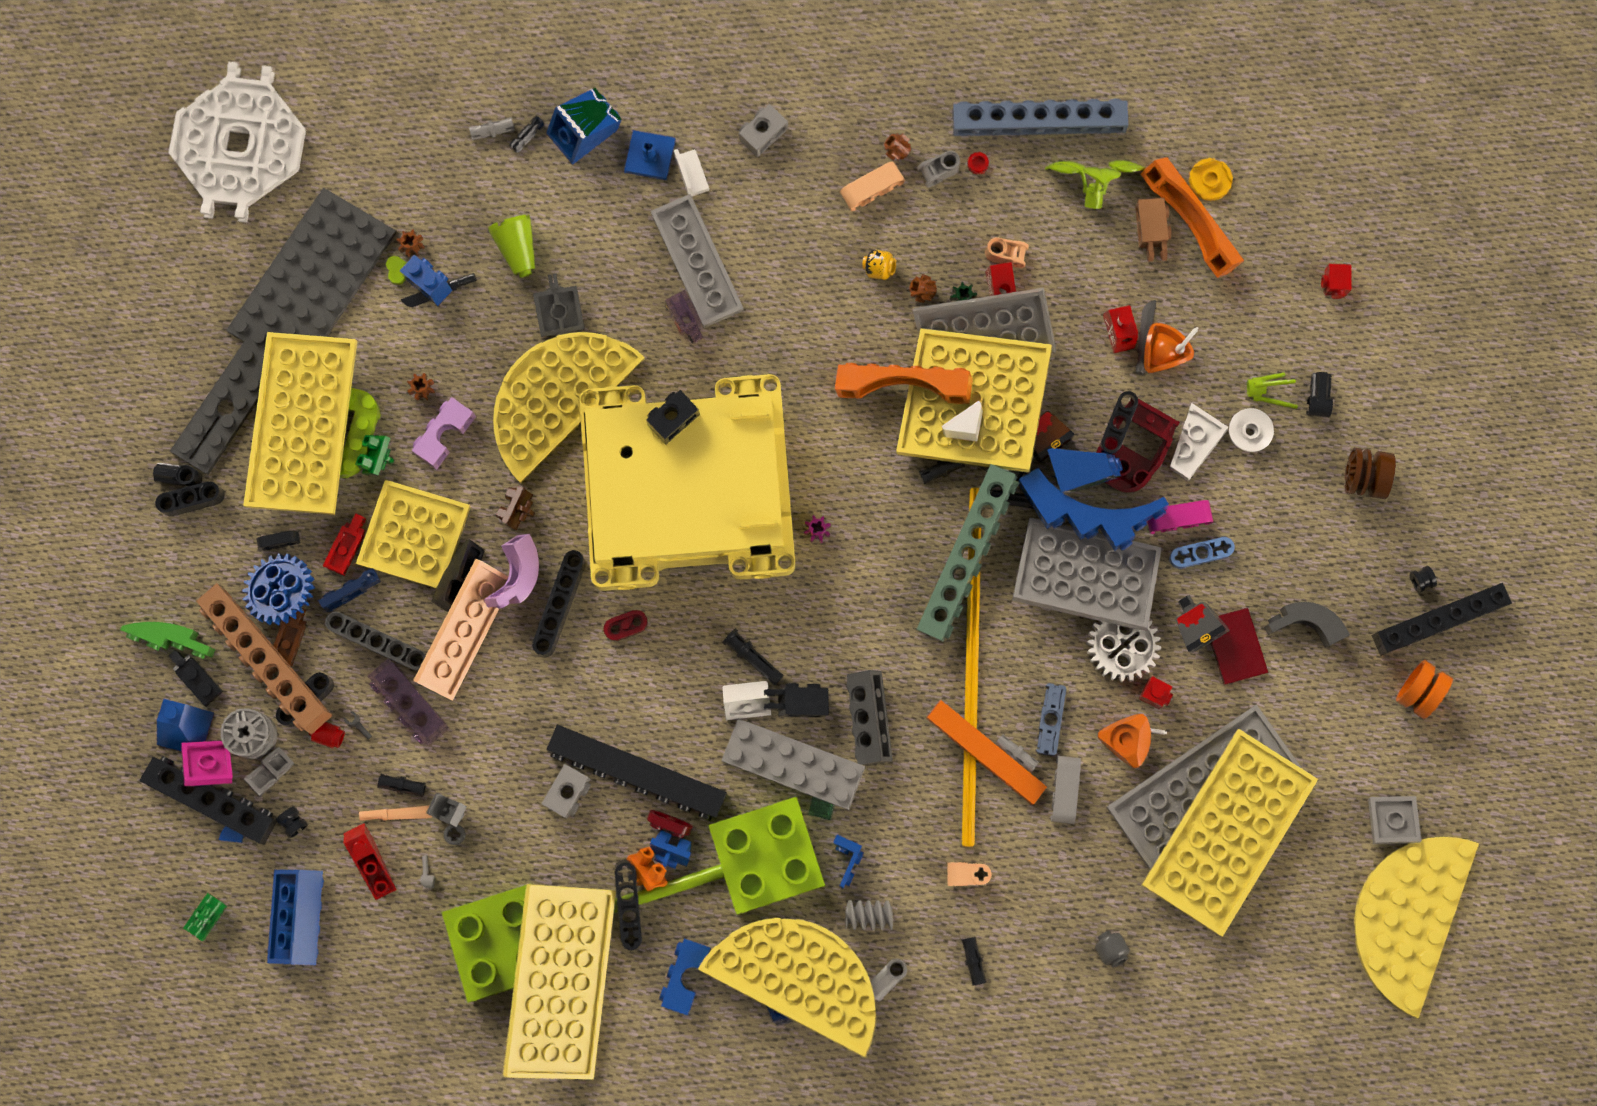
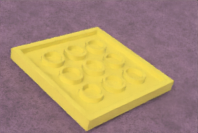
M385 480L356 564L436 589L455 555L471 506Z

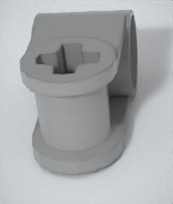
M946 151L919 164L917 169L919 172H922L926 180V187L930 188L955 175L959 171L960 158L956 152ZM950 160L953 161L955 165L952 167H948L944 163Z

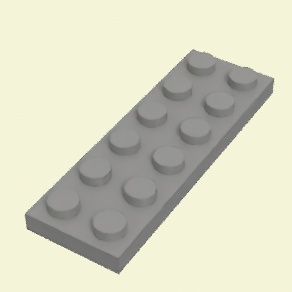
M691 194L652 210L651 215L703 328L744 311Z
M741 719L737 720L721 760L724 763L846 810L850 809L866 768L858 763Z

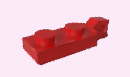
M355 513L351 524L346 522L341 527L324 561L323 567L345 576L364 538L365 530L362 527L366 521L365 517Z

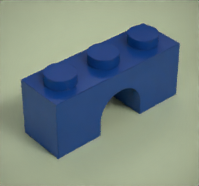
M685 938L683 943L678 942L674 955L678 956L675 965H670L667 973V978H670L668 987L663 986L659 1000L663 1001L661 1007L689 1015L696 992L687 989L683 985L682 975L690 967L699 968L704 958L709 954L711 947Z

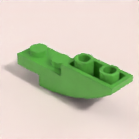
M139 622L123 625L120 629L127 633L126 638L139 642L140 639L148 641L146 646L158 651L160 647L168 649L169 645L182 651L186 647L192 650V655L204 659L205 655L212 658L216 650L197 642L198 632L171 623Z

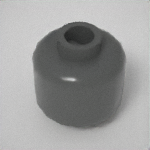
M1106 931L1098 936L1099 941L1095 945V950L1105 965H1111L1114 968L1128 960L1127 956L1130 949L1120 933L1111 934L1110 931Z

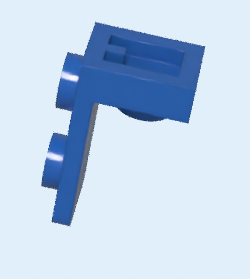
M836 835L833 842L837 846L835 850L846 855L849 852L854 853L839 888L843 889L845 885L850 886L855 875L851 872L854 863L859 865L864 852L860 851L861 845Z

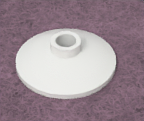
M1254 408L1243 409L1236 413L1230 421L1229 436L1234 445L1243 451H1260L1267 447L1273 438V423L1268 415L1261 410ZM1246 429H1252L1254 434L1251 436L1247 435Z

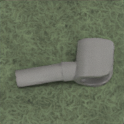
M424 855L422 856L423 874L421 875L420 882L425 888H434L435 876L428 875V857Z

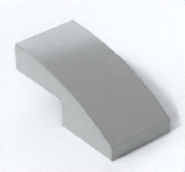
M277 747L261 761L262 764L244 779L247 785L259 797L294 765V762L280 747Z

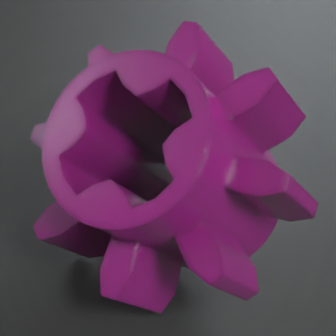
M812 515L810 523L805 521V526L809 529L804 531V535L810 534L811 543L815 539H819V542L823 543L824 536L830 537V533L826 529L831 527V523L825 524L824 516L821 519H816ZM821 525L822 532L814 533L813 527Z

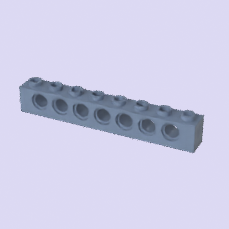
M1075 99L1065 102H1056L1055 100L1034 102L1026 100L1022 103H1013L1012 101L991 103L989 101H982L979 104H970L964 101L953 104V136L1126 133L1128 128L1127 101H1121V99H1110L1109 101L1090 99L1085 102H1078ZM1084 113L1088 118L1082 119L1078 114ZM1100 113L1108 114L1109 118L1101 117ZM1018 114L1021 115L1023 119L1016 120L1013 116ZM1036 114H1041V115H1043L1045 118L1042 119V120H1039V119H1037V118L1035 117V115H1036ZM1064 114L1066 118L1059 119L1056 115ZM976 115L980 120L973 121L970 119V116ZM998 115L1002 119L994 120L991 116Z

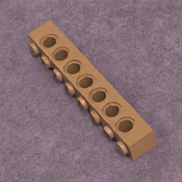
M216 583L196 601L201 607L199 612L207 620L211 618L214 622L212 627L219 635L222 636L224 634L227 637L226 644L234 652L237 650L241 654L238 658L246 667L251 666L254 672L252 675L260 683L264 681L268 686L265 689L273 699H279L281 702L279 707L285 714H291L295 718L293 724L301 732L306 730L313 734L333 716L222 586ZM225 609L224 614L219 616L220 611ZM239 624L237 630L232 632L233 627ZM252 640L251 645L246 648V643ZM265 655V660L259 664L260 658ZM279 671L278 677L272 680L273 674ZM292 687L291 694L286 696V691ZM306 703L305 710L299 712L301 705Z

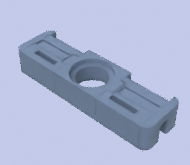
M1048 683L1045 686L1048 689L1045 692L1038 729L1042 730L1039 731L1037 744L1039 749L1035 751L1038 754L1054 756L1057 753L1066 687ZM1052 713L1057 717V723L1054 726H1049L1045 723L1044 718L1046 714Z

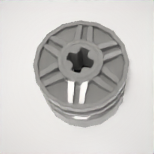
M249 708L238 709L230 713L223 721L221 727V740L224 747L232 754L247 759H260L268 755L275 747L278 739L274 721L267 715ZM245 729L250 733L248 737L243 733Z

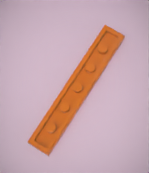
M942 700L936 704L926 717L929 722L1031 805L1036 803L1047 788L1046 785Z

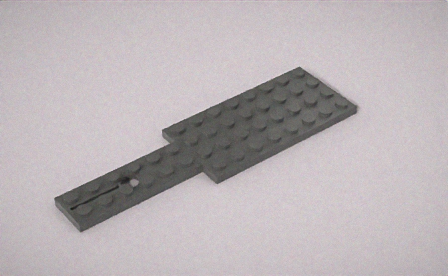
M323 187L226 331L243 341V344L170 452L209 475L258 402L267 332L327 337L396 235V230ZM231 400L233 402L234 410L231 414L224 416L219 414L218 405L221 401Z

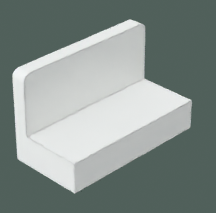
M678 149L674 150L675 160L687 194L695 196L709 191L696 150L694 149L682 154L679 153Z
M759 681L723 686L726 720L771 715V710L764 709V704L770 703L769 696L764 695V690L768 689V682Z

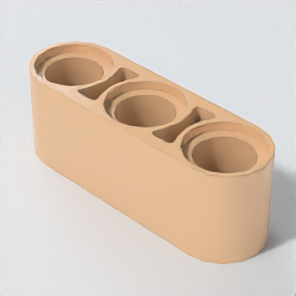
M891 161L841 189L840 194L849 209L855 211L856 207L860 205L862 207L872 202L876 196L880 195L881 197L892 191L896 185L901 186L905 179L894 161Z

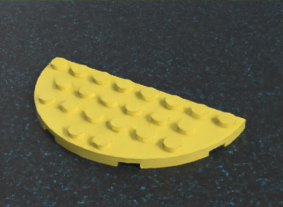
M577 332L558 335L555 338L535 345L512 365L505 375L496 396L493 424L495 439L501 457L509 471L520 484L581 424L579 400L581 393L587 389L618 386L645 359L642 354L628 344L606 335ZM588 398L585 405L592 406L596 403L597 399Z
M1433 837L1422 839L1420 843L1406 844L1386 856L1370 873L1359 894L1354 924L1355 943L1362 966L1376 989L1398 1009L1419 1019L1479 843L1455 837Z
M773 918L753 922L729 934L730 936L709 952L698 968L699 971L852 1052L864 1058L866 1057L872 1042L876 1022V1007L872 985L864 966L856 954L842 939L824 927L799 919Z

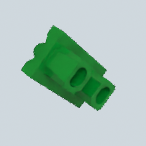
M364 436L362 444L364 447L369 448L367 455L360 454L355 463L356 466L362 469V474L379 476L380 470L384 471L386 464L393 465L394 459L389 457L391 450L388 449L390 437Z
M207 893L183 929L200 941H204L227 908V905L210 893Z

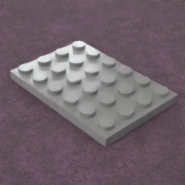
M1029 517L1012 601L1146 631L1149 624L1161 547L1132 541L1133 544L1125 550L1121 551L1119 548L1114 551L1103 534L1098 533L1091 539L1087 540L1085 537L1080 540L1072 527L1060 525L1055 529L1053 527L1046 529L1041 520Z

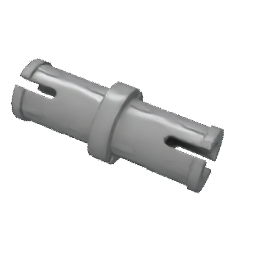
M512 117L494 122L490 120L486 124L469 127L473 141L490 136L494 138L498 134L515 131Z
M1004 734L995 743L1030 773L1039 763V761L1027 754L1021 745L1017 746Z

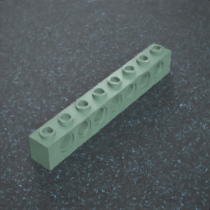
M993 464L990 465L919 622L918 631L943 642L945 638H950L954 626L951 624L955 617L959 618L963 609V605L960 604L964 596H969L973 586L970 582L973 576H978L982 564L979 563L982 555L986 556L991 547V544L988 543L991 535H996L998 532L1000 515H1005L1010 502H1007L1010 493L1014 494L1019 482L1016 481V474ZM995 487L1003 489V494L998 498L991 496V491ZM987 507L994 510L990 518L982 517V511ZM976 528L984 529V536L980 539L973 538V531ZM968 548L975 550V556L970 560H966L963 557L964 551ZM956 570H965L966 576L963 580H955L954 573ZM950 589L955 590L957 594L953 601L945 599V593ZM940 610L947 612V618L943 622L936 620V613Z

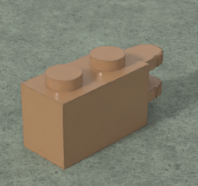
M1164 198L1140 199L1135 206L1139 248H1146L1147 260L1151 262L1154 260L1153 247H1160V258L1162 261H1166L1168 257L1167 242L1171 239V227L1167 226L1169 206L1165 205Z

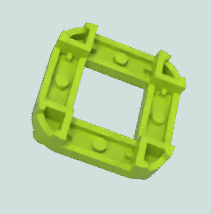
M351 388L348 410L355 413L343 450L340 478H349L362 470L355 463L360 454L367 455L369 448L364 447L362 444L365 435H374L377 421L380 420L381 416L376 400L366 391Z

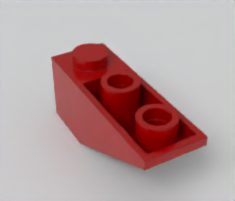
M365 823L345 832L344 845L375 900L397 890Z

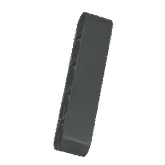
M332 612L326 617L325 625L327 629L336 635L415 672H418L420 666L415 667L413 665L415 657L422 656L423 661L426 657V654L421 650L340 612ZM342 618L343 623L341 627L334 629V621ZM362 628V635L359 638H354V630ZM377 637H382V645L375 648L373 646L374 640ZM401 646L403 648L402 655L394 657V649Z

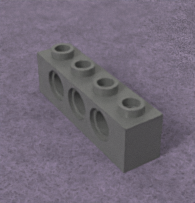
M866 670L847 674L846 686L850 698L849 710L852 715V734L855 739L857 763L860 765H874L893 761L882 671Z

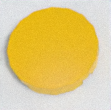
M1214 158L1200 160L1194 165L1189 174L1191 190L1197 197L1207 201L1219 200L1227 195L1233 181L1232 172L1227 164Z

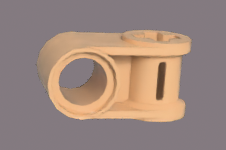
M995 237L989 241L985 250V256L994 263L1012 262V267L1024 268L1026 265L1024 262L1025 253L1029 249V245L1022 241ZM991 247H998L1001 253H993Z
M947 862V886L983 885L991 879V870L985 864ZM980 867L983 868L984 872H987V877H983V881H979V878L974 876V873L978 872Z

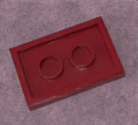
M1245 608L1219 615L1220 619L1230 629L1229 632L1211 642L1223 684L1227 685L1269 673L1249 609Z

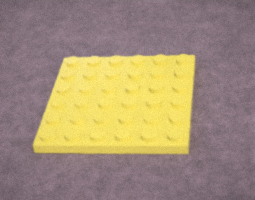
M920 328L913 366H920L925 369L942 367L947 370L964 368L970 371L973 378L970 404L947 403L939 395L928 389L909 385L896 449L897 455L990 467L993 464L1002 469L1030 473L1052 345ZM979 401L982 405L983 414L978 441L945 437L942 425Z

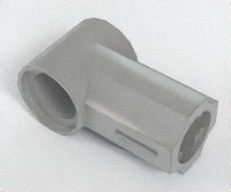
M898 958L892 959L870 981L874 998L879 1002L905 977L907 965L903 960ZM893 963H900L903 966L904 970L901 975L894 976L890 972V966Z

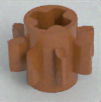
M898 133L890 135L884 144L885 150H887L885 155L892 160L905 159L911 151V144L908 143L910 139L903 133L901 135Z
M414 229L407 233L402 231L401 239H396L398 244L401 245L398 248L399 252H405L407 258H410L411 254L419 256V250L425 249V246L420 243L423 240L422 235L416 236ZM409 241L413 242L412 246L408 244Z
M922 274L921 278L916 276L910 284L911 296L916 297L915 301L924 303L925 300L931 301L937 292L936 282L931 280V276Z
M423 373L422 376L414 374L412 381H407L408 385L411 386V389L407 392L409 395L415 394L416 401H419L420 397L428 400V395L435 393L430 387L434 384L433 379L427 380L426 373ZM425 385L424 388L417 389V386Z

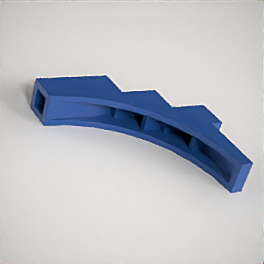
M1039 468L1020 478L1018 484L1046 529L1059 527L1065 522L1064 519L1066 518L1080 540L1085 537L1087 540L1093 538L1099 533L1098 530L1100 529L1114 551L1119 548L1123 551L1130 547L1135 537L1133 529L1137 532L1147 525L1146 522L1148 520L1161 518L1167 513L1165 510L1169 506L1165 497H1162L1147 505L1131 509L1112 510L1093 507L1061 493L1059 489L1048 481Z

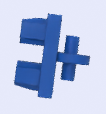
M662 830L656 838H652L650 848L656 855L654 861L662 863L665 869L667 866L676 869L677 864L688 866L691 856V841L680 839L677 847L669 844L672 835Z

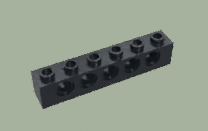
M1502 582L1378 631L1371 636L1380 656L1504 608L1512 604V601Z
M162 756L161 759L152 757L139 780L140 782L241 835L265 845L277 823L276 819L272 818L274 813L263 807L259 811L252 807L254 803L243 797L238 800L232 797L234 792L224 787H221L219 790L213 787V784L194 786V791L191 794H187V786H184L183 766L180 769L174 767V761L165 756ZM173 772L175 778L172 783L168 784L166 777L169 773ZM213 793L214 801L207 805L206 797L208 794ZM233 803L234 812L227 815L225 809L228 804ZM252 813L254 815V822L247 826L244 820L247 815Z

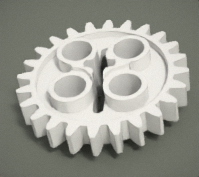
M1099 621L1100 625L1093 624L1092 627L1096 632L1090 631L1088 633L1093 640L1086 642L1087 645L1093 646V648L1089 649L1087 654H1094L1090 662H1098L1095 670L1103 668V677L1110 673L1112 681L1116 676H1119L1120 683L1124 681L1125 677L1128 678L1129 682H1132L1134 675L1138 679L1142 678L1141 671L1145 674L1150 672L1147 666L1152 668L1156 666L1152 659L1158 660L1160 658L1155 651H1159L1161 646L1155 645V643L1161 637H1154L1153 634L1158 629L1149 628L1152 621H1149L1146 631L1129 628V635H1124L1120 632V625ZM1134 633H1139V636L1130 642L1127 648H1123L1112 659L1108 658L1121 645V642L1124 643ZM1104 639L1111 640L1113 648L1106 649L1102 641ZM1135 642H1142L1145 646V651H1137L1134 645ZM1118 657H1126L1128 666L1123 667L1119 665Z

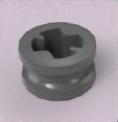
M449 825L444 830V839L451 845H459L465 839V830L460 825L457 827ZM453 828H456L457 832L461 833L460 838L456 837L457 841H453V838L449 837V832H453Z

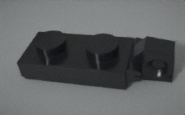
M176 650L168 655L176 664L173 668L176 675L204 706L207 707L224 692L190 655L184 658Z

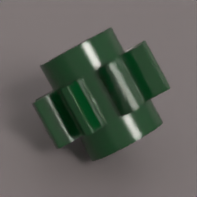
M961 282L960 287L953 286L952 291L955 294L950 295V300L977 298V293H972V284L966 286ZM964 294H967V298H960V295L963 296Z

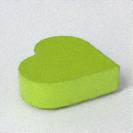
M392 256L386 262V267L389 270L388 278L394 285H401L406 280L400 270L407 262L398 256Z

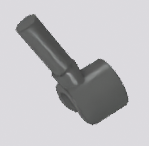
M350 711L355 718L352 722H349L344 717L345 723L355 727L369 740L372 735L360 723L359 715Z

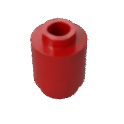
M325 722L313 734L309 733V735L311 736V741L329 748H339L343 742L345 731L341 730L339 726Z

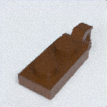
M302 608L303 614L298 611L296 612L297 619L289 617L287 624L282 621L274 643V647L291 667L306 629L307 622L303 621L306 613L304 608Z

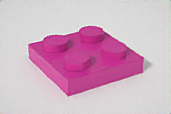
M222 741L182 743L184 786L232 783L231 756Z

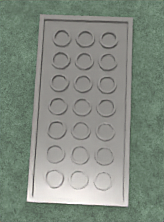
M1257 704L1106 807L1149 870H1151L1237 729L1242 730L1302 769Z

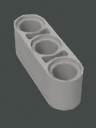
M1057 755L1056 763L1058 765L1054 777L1055 792H1053L1051 809H1053V815H1051V822L1075 824L1081 758Z

